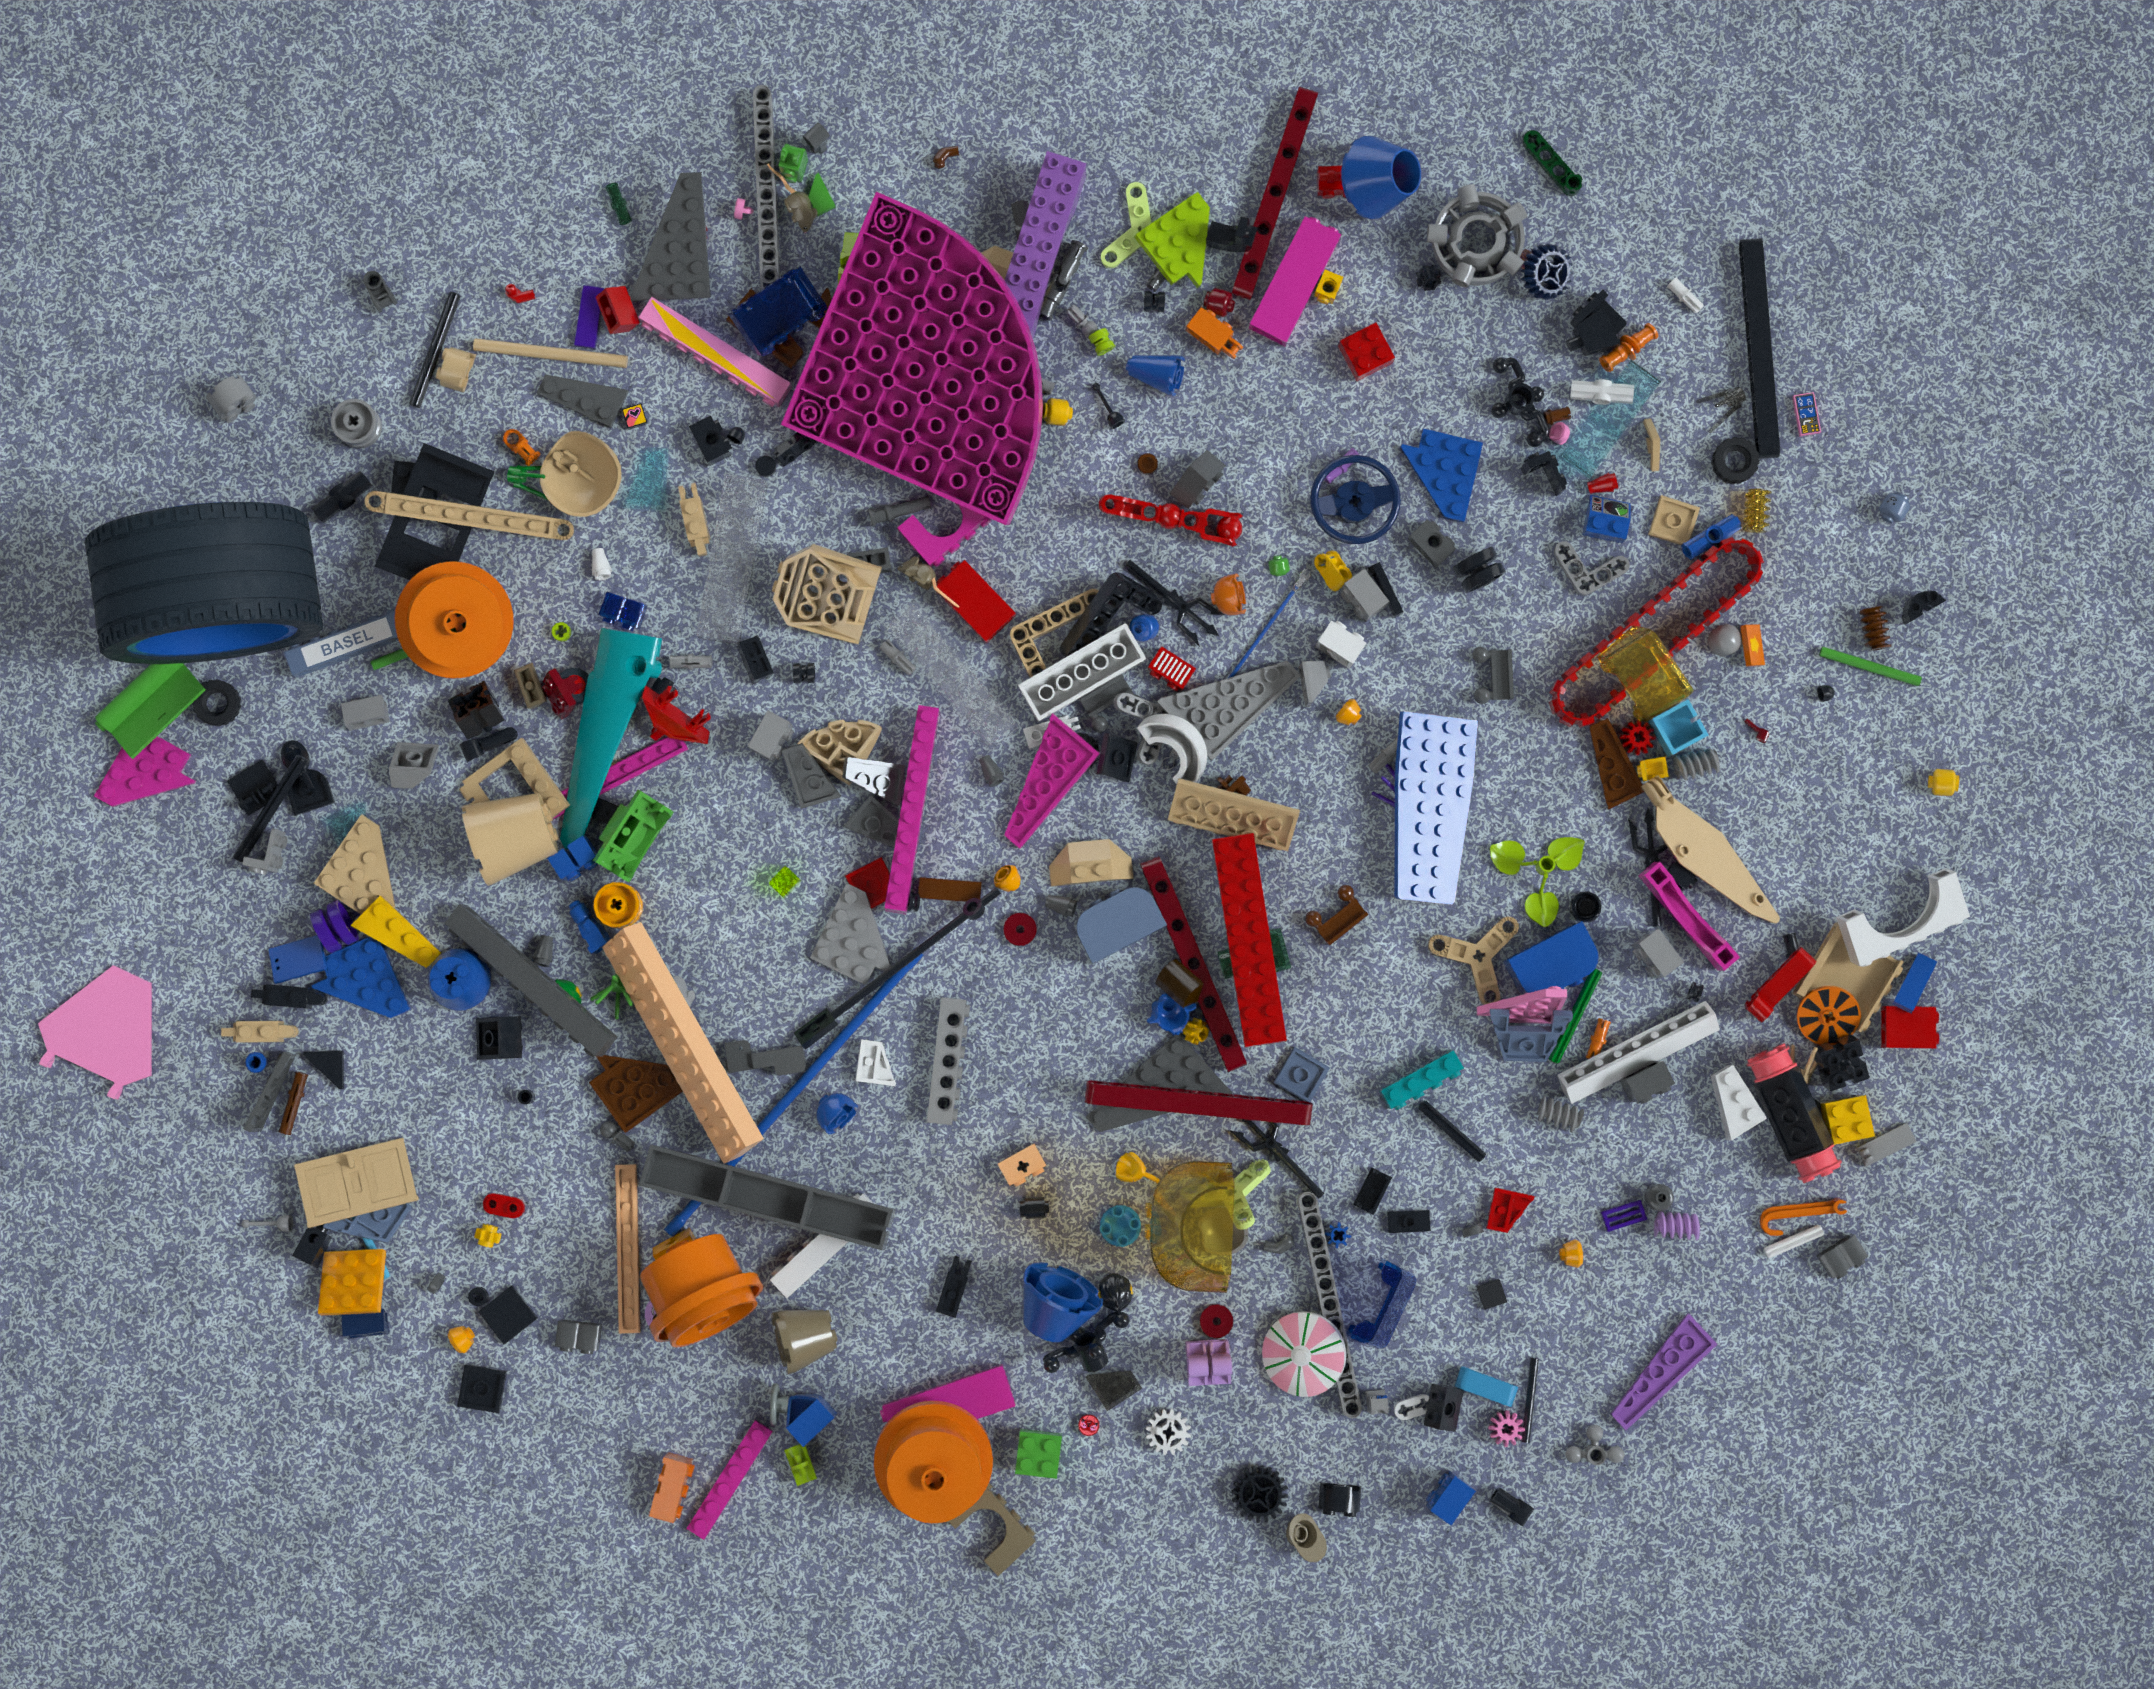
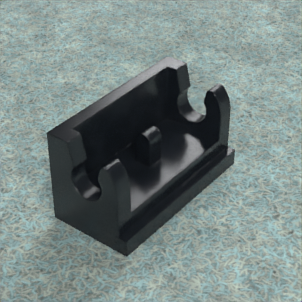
M758 635L738 643L737 649L752 685L758 683L761 679H768L774 674Z
M1371 1167L1353 1205L1374 1215L1392 1177Z

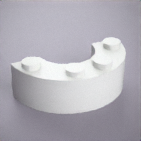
M1156 714L1143 719L1137 729L1148 744L1162 742L1172 746L1177 751L1180 757V769L1173 777L1175 783L1177 784L1178 778L1197 783L1207 764L1206 745L1198 730L1185 719L1171 714Z

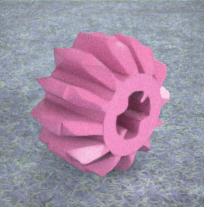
M1505 1410L1504 1417L1500 1412H1497L1496 1414L1499 1419L1496 1420L1491 1417L1490 1420L1495 1425L1488 1426L1489 1430H1495L1490 1434V1437H1497L1495 1443L1498 1445L1503 1441V1445L1508 1447L1509 1440L1513 1445H1516L1514 1438L1517 1437L1521 1440L1522 1436L1518 1432L1525 1431V1428L1519 1426L1523 1423V1420H1516L1517 1414L1515 1412L1510 1416L1509 1411ZM1504 1424L1511 1426L1509 1433L1502 1431Z

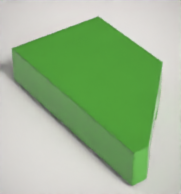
M817 173L808 197L813 208H816L818 212L817 216H820L836 208L820 174Z

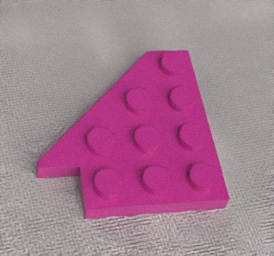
M159 736L150 742L134 759L122 747L94 797L115 807L195 784V780L181 773L191 754Z

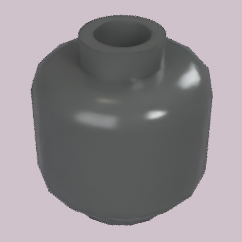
M1656 1183L1647 1188L1644 1199L1649 1208L1656 1211H1664L1671 1207L1674 1195L1668 1186Z

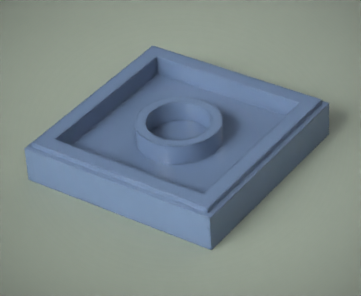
M1294 1046L1273 1083L1300 1099L1310 1102L1330 1067Z

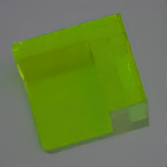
M785 865L770 880L769 885L785 899L802 880Z

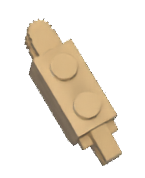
M236 1021V1023H233V1028H221V1036H233V1042L237 1043L284 1042V1038L296 1037L300 1032L298 1027L294 1025H284V1021Z

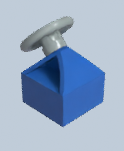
M774 1383L772 1385L770 1422L773 1426L777 1425L779 1413H787L786 1429L803 1447L837 1415V1412L820 1394L803 1393L792 1395L790 1398L789 1396L780 1397L779 1384Z

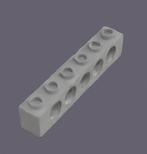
M941 997L927 1114L928 1123L952 1125L953 1121H957L958 1109H955L954 1106L955 1100L960 1098V1088H957V1080H962L963 1067H959L960 1059H964L965 1046H962V1038L967 1037L968 1026L964 1025L965 1017H969L970 1005H966L967 1000ZM951 1014H957L960 1018L956 1026H951L948 1023V1017ZM951 1034L957 1038V1043L953 1047H949L945 1042L946 1037ZM947 1055H951L955 1059L954 1065L950 1068L945 1067L943 1064V1059ZM944 1076H949L952 1079L951 1087L943 1088L941 1086V1079ZM941 1097L949 1099L950 1105L947 1109L939 1107L938 1101Z

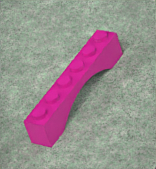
M1653 862L1638 875L1717 971H1725L1740 958L1729 943L1694 909L1676 884L1672 875L1661 862Z

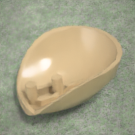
M571 431L563 435L552 447L540 469V474L546 476L544 479L540 478V485L546 498L557 509L572 516L587 517L597 514L606 508L614 499L621 483V465L614 451L601 439L581 431Z

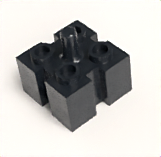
M485 681L471 687V691L466 694L461 692L448 699L454 719L467 740L481 734L482 729L485 732L492 731L494 726L504 721L496 697Z
M1852 1034L1835 1039V1045L1826 1042L1814 1046L1818 1049L1815 1061L1823 1067V1069L1818 1070L1822 1085L1830 1092L1846 1087L1845 1081L1850 1080L1855 1084L1870 1078L1866 1063L1859 1058L1863 1056L1860 1041Z

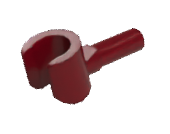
M1747 718L1744 722L1758 733L1755 739L1766 743L1769 732L1756 726Z

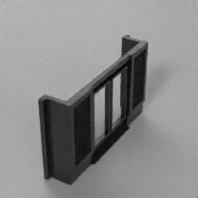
M423 443L403 495L418 497L424 485L470 505L481 507L495 471ZM395 515L375 567L410 580L418 572L431 565L450 561L459 562L472 527L438 522L459 531L452 551H448L405 534L404 531L410 517Z

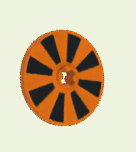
M1822 986L1805 995L1798 1006L1796 1016L1799 1029L1807 1039L1819 1045L1826 1042L1835 1045V1039L1854 1034L1860 1023L1861 1012L1857 1000L1850 992L1837 986ZM1831 1012L1833 1017L1826 1019L1824 1014Z

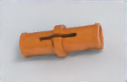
M1598 1018L1594 1034L1590 1037L1591 1043L1585 1058L1590 1059L1592 1056L1594 1057L1601 1053L1603 1044H1606L1607 1041L1605 1038L1611 1024L1610 1021L1605 1020L1604 1022L1603 1019Z

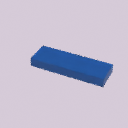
M1918 952L1892 1004L1912 1014L1937 961Z

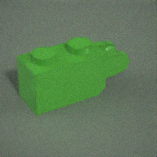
M785 144L782 148L778 165L781 175L789 183L795 184L796 181L802 183L808 163L806 149Z

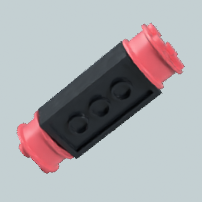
M1783 1043L1768 1052L1764 1050L1755 1054L1754 1057L1747 1060L1748 1063L1746 1065L1751 1067L1755 1075L1754 1089L1787 1161L1796 1165L1800 1174L1798 1180L1807 1183L1815 1179L1817 1175L1824 1177L1833 1173V1170L1841 1167L1842 1161L1837 1160L1832 1149L1834 1147L1833 1140L1799 1066H1797L1796 1062H1792L1788 1053L1790 1047Z

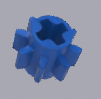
M1337 1222V1227L1329 1224L1331 1230L1330 1232H1325V1235L1330 1237L1327 1243L1335 1242V1248L1337 1249L1340 1243L1347 1246L1345 1240L1346 1238H1351L1345 1232L1349 1227L1340 1228V1222ZM1335 1230L1343 1232L1341 1240L1333 1239L1335 1236L1333 1232Z

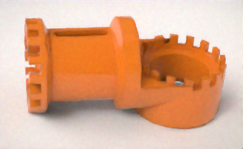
M509 429L504 433L503 441L515 454L518 453L526 461L525 464L527 466L532 465L535 462L534 459L537 460L541 455L539 451H535L528 444V440L518 430ZM514 433L519 436L516 444L508 443L507 439L510 434Z

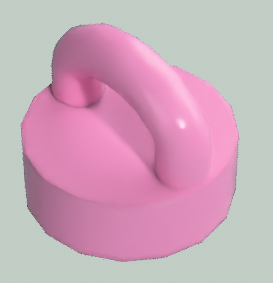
M738 198L734 217L742 220L743 213L752 214L754 210L745 206V199Z
M1557 422L1550 428L1549 438L1559 445L1566 443L1570 435V429L1564 423Z

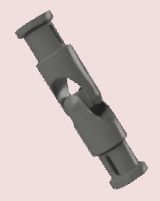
M1071 241L1072 246L1068 254L1064 255L1060 263L1059 272L1054 275L1045 292L1039 316L1046 320L1052 321L1053 312L1060 305L1069 288L1070 277L1077 272L1081 264L1079 261L1083 253L1088 250V247L1079 241ZM1054 282H1056L1058 286L1065 287L1063 292H1058L1055 290Z

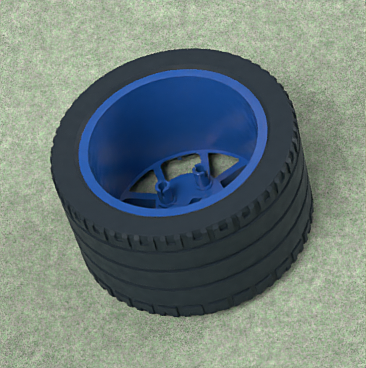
M213 502L181 505L133 514L107 522L92 530L85 538L100 653L110 660L135 664H177L237 658L302 643L315 637L323 629L308 517L297 508L264 502Z

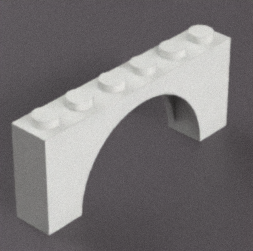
M1944 868L1928 876L1929 898L1926 907L1912 925L1894 933L1877 932L1868 923L1864 913L1855 909L1836 917L1850 961L1860 967L1868 966L1878 958H1886L1891 952L1906 949L1909 944L1923 941L1927 936L1933 933H1941L1946 927L1961 924L1964 919L1970 917L1956 872Z

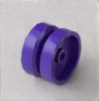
M339 900L327 904L326 911L319 908L310 913L313 928L329 953L342 949V941L350 945L359 940L356 928L350 926L353 921Z

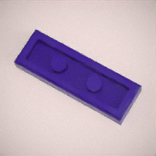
M583 285L574 343L575 347L596 349L601 310L595 297L604 288Z

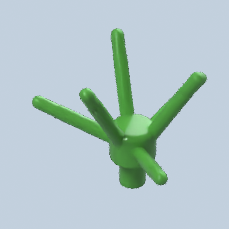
M615 973L612 976L611 985L592 996L590 1000L594 1001L597 999L595 1004L598 1005L610 991L615 992V1019L618 1020L620 993L623 992L629 1006H632L633 1003L620 978Z

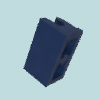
M383 1308L381 1313L341 1315L342 1337L352 1339L389 1334L388 1316Z

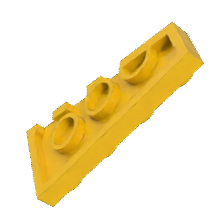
M381 895L350 925L425 968L441 954L422 933Z

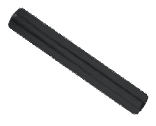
M1424 1100L1419 1105L1418 1109L1475 1160L1480 1162L1485 1158L1486 1153L1430 1103Z

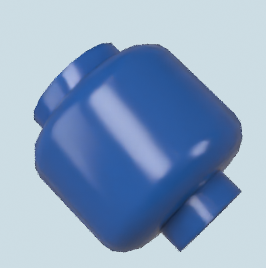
M1141 614L1131 620L1129 629L1135 640L1144 642L1153 639L1158 634L1159 623L1154 616Z

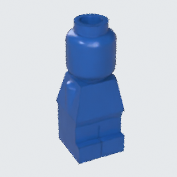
M579 900L574 901L568 906L570 908L569 914L573 921L579 924L578 928L582 938L589 944V947H587L591 954H598L611 938L599 922L594 918H590L592 914L586 904L581 903Z

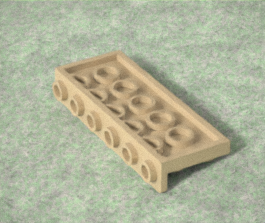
M1178 778L1168 820L1176 824H1185L1196 829L1212 831L1218 835L1236 836L1254 833L1256 845H1265L1276 850L1288 851L1300 810Z

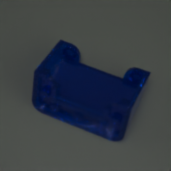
M1381 1258L1377 1267L1381 1270L1382 1281L1390 1285L1391 1288L1374 1324L1364 1319L1363 1322L1357 1325L1350 1324L1346 1332L1350 1338L1377 1349L1386 1347L1390 1342L1417 1282L1412 1272L1384 1258Z

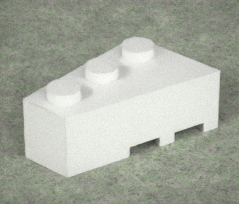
M1727 1065L1711 1075L1726 1140L1735 1139L1767 1119L1734 1065Z

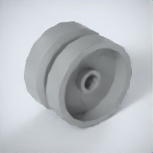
M348 399L338 404L333 410L331 417L332 429L335 435L349 447L356 449L367 448L373 445L380 437L382 431L381 418L365 401Z

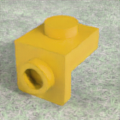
M1666 756L1641 760L1640 765H1637L1638 777H1642L1643 782L1651 780L1656 775H1659L1660 778L1669 777Z

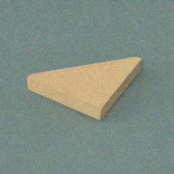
M1651 418L1644 419L1643 425L1649 438H1646L1648 454L1651 453L1650 469L1652 472L1659 471L1660 437Z

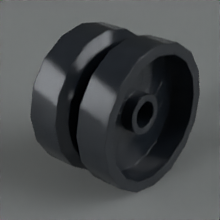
M1493 546L1479 551L1453 566L1457 577H1464L1470 574L1461 583L1465 593L1483 588L1506 573L1502 563H1494L1488 566L1498 556Z

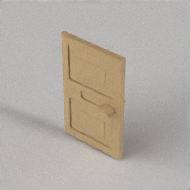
M403 1138L294 1165L306 1215L307 1228L419 1200Z

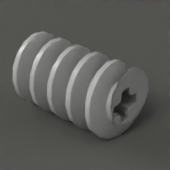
M1708 748L1705 752L1699 750L1697 754L1691 752L1689 756L1683 754L1681 758L1679 756L1673 758V765L1678 779L1682 776L1686 781L1688 780V774L1694 779L1696 778V772L1702 777L1704 776V770L1711 775L1712 768L1717 773L1720 772V762L1715 749L1712 751V749Z
M1544 1095L1538 1108V1121L1541 1122L1546 1117V1124L1554 1120V1127L1562 1123V1129L1565 1130L1569 1125L1570 1132L1573 1133L1581 1124L1584 1109L1578 1112L1576 1106L1570 1109L1568 1103H1565L1562 1107V1102L1558 1100L1554 1104L1553 1098H1549L1546 1102V1096Z

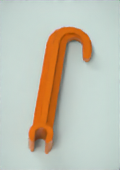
M1834 1198L1830 1201L1772 1206L1762 1212L1759 1223L1765 1233L1771 1236L1783 1235L1782 1230L1769 1229L1768 1222L1770 1220L1832 1213L1843 1215L1847 1213V1210L1844 1208L1838 1209L1837 1207L1839 1204L1846 1203V1201L1841 1198Z

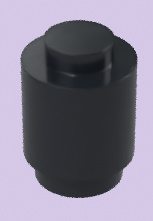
M1044 1197L1024 1198L1023 1201H1019L1020 1218H1046V1214L1050 1213L1049 1201H1045Z

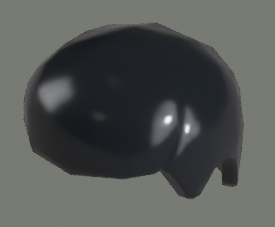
M1580 892L1571 900L1570 912L1580 922L1590 923L1596 920L1601 913V900L1592 892Z

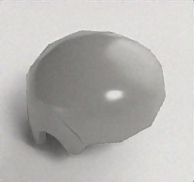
M1724 624L1718 626L1711 631L1708 637L1709 648L1714 654L1721 657L1731 655L1739 650L1742 644V635L1734 625Z

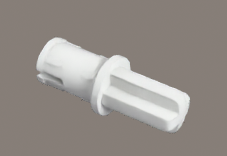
M1677 277L1668 284L1667 287L1680 299L1679 301H1683L1694 313H1698L1703 308V303Z

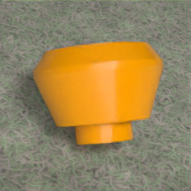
M1349 699L1335 716L1337 722L1349 726L1351 723L1355 725L1362 715L1359 713L1361 708L1355 699Z
M1005 865L995 874L994 885L998 889L1010 892L1015 891L1020 886L1021 877L1014 865Z
M1576 1239L1563 1244V1248L1559 1249L1560 1260L1564 1261L1565 1265L1579 1268L1583 1264L1582 1245Z
M459 1326L449 1329L448 1339L458 1353H466L474 1343L473 1338H475V1334L470 1327Z

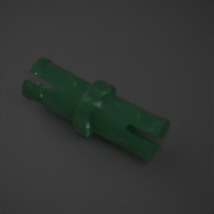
M618 183L608 184L605 188L611 200V208L615 210L619 224H629L632 222V218L626 207L627 201L622 197Z

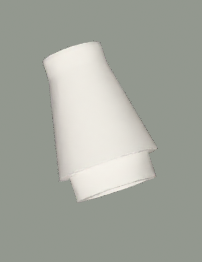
M597 548L592 550V575L595 577V580L609 579L612 569L604 549Z

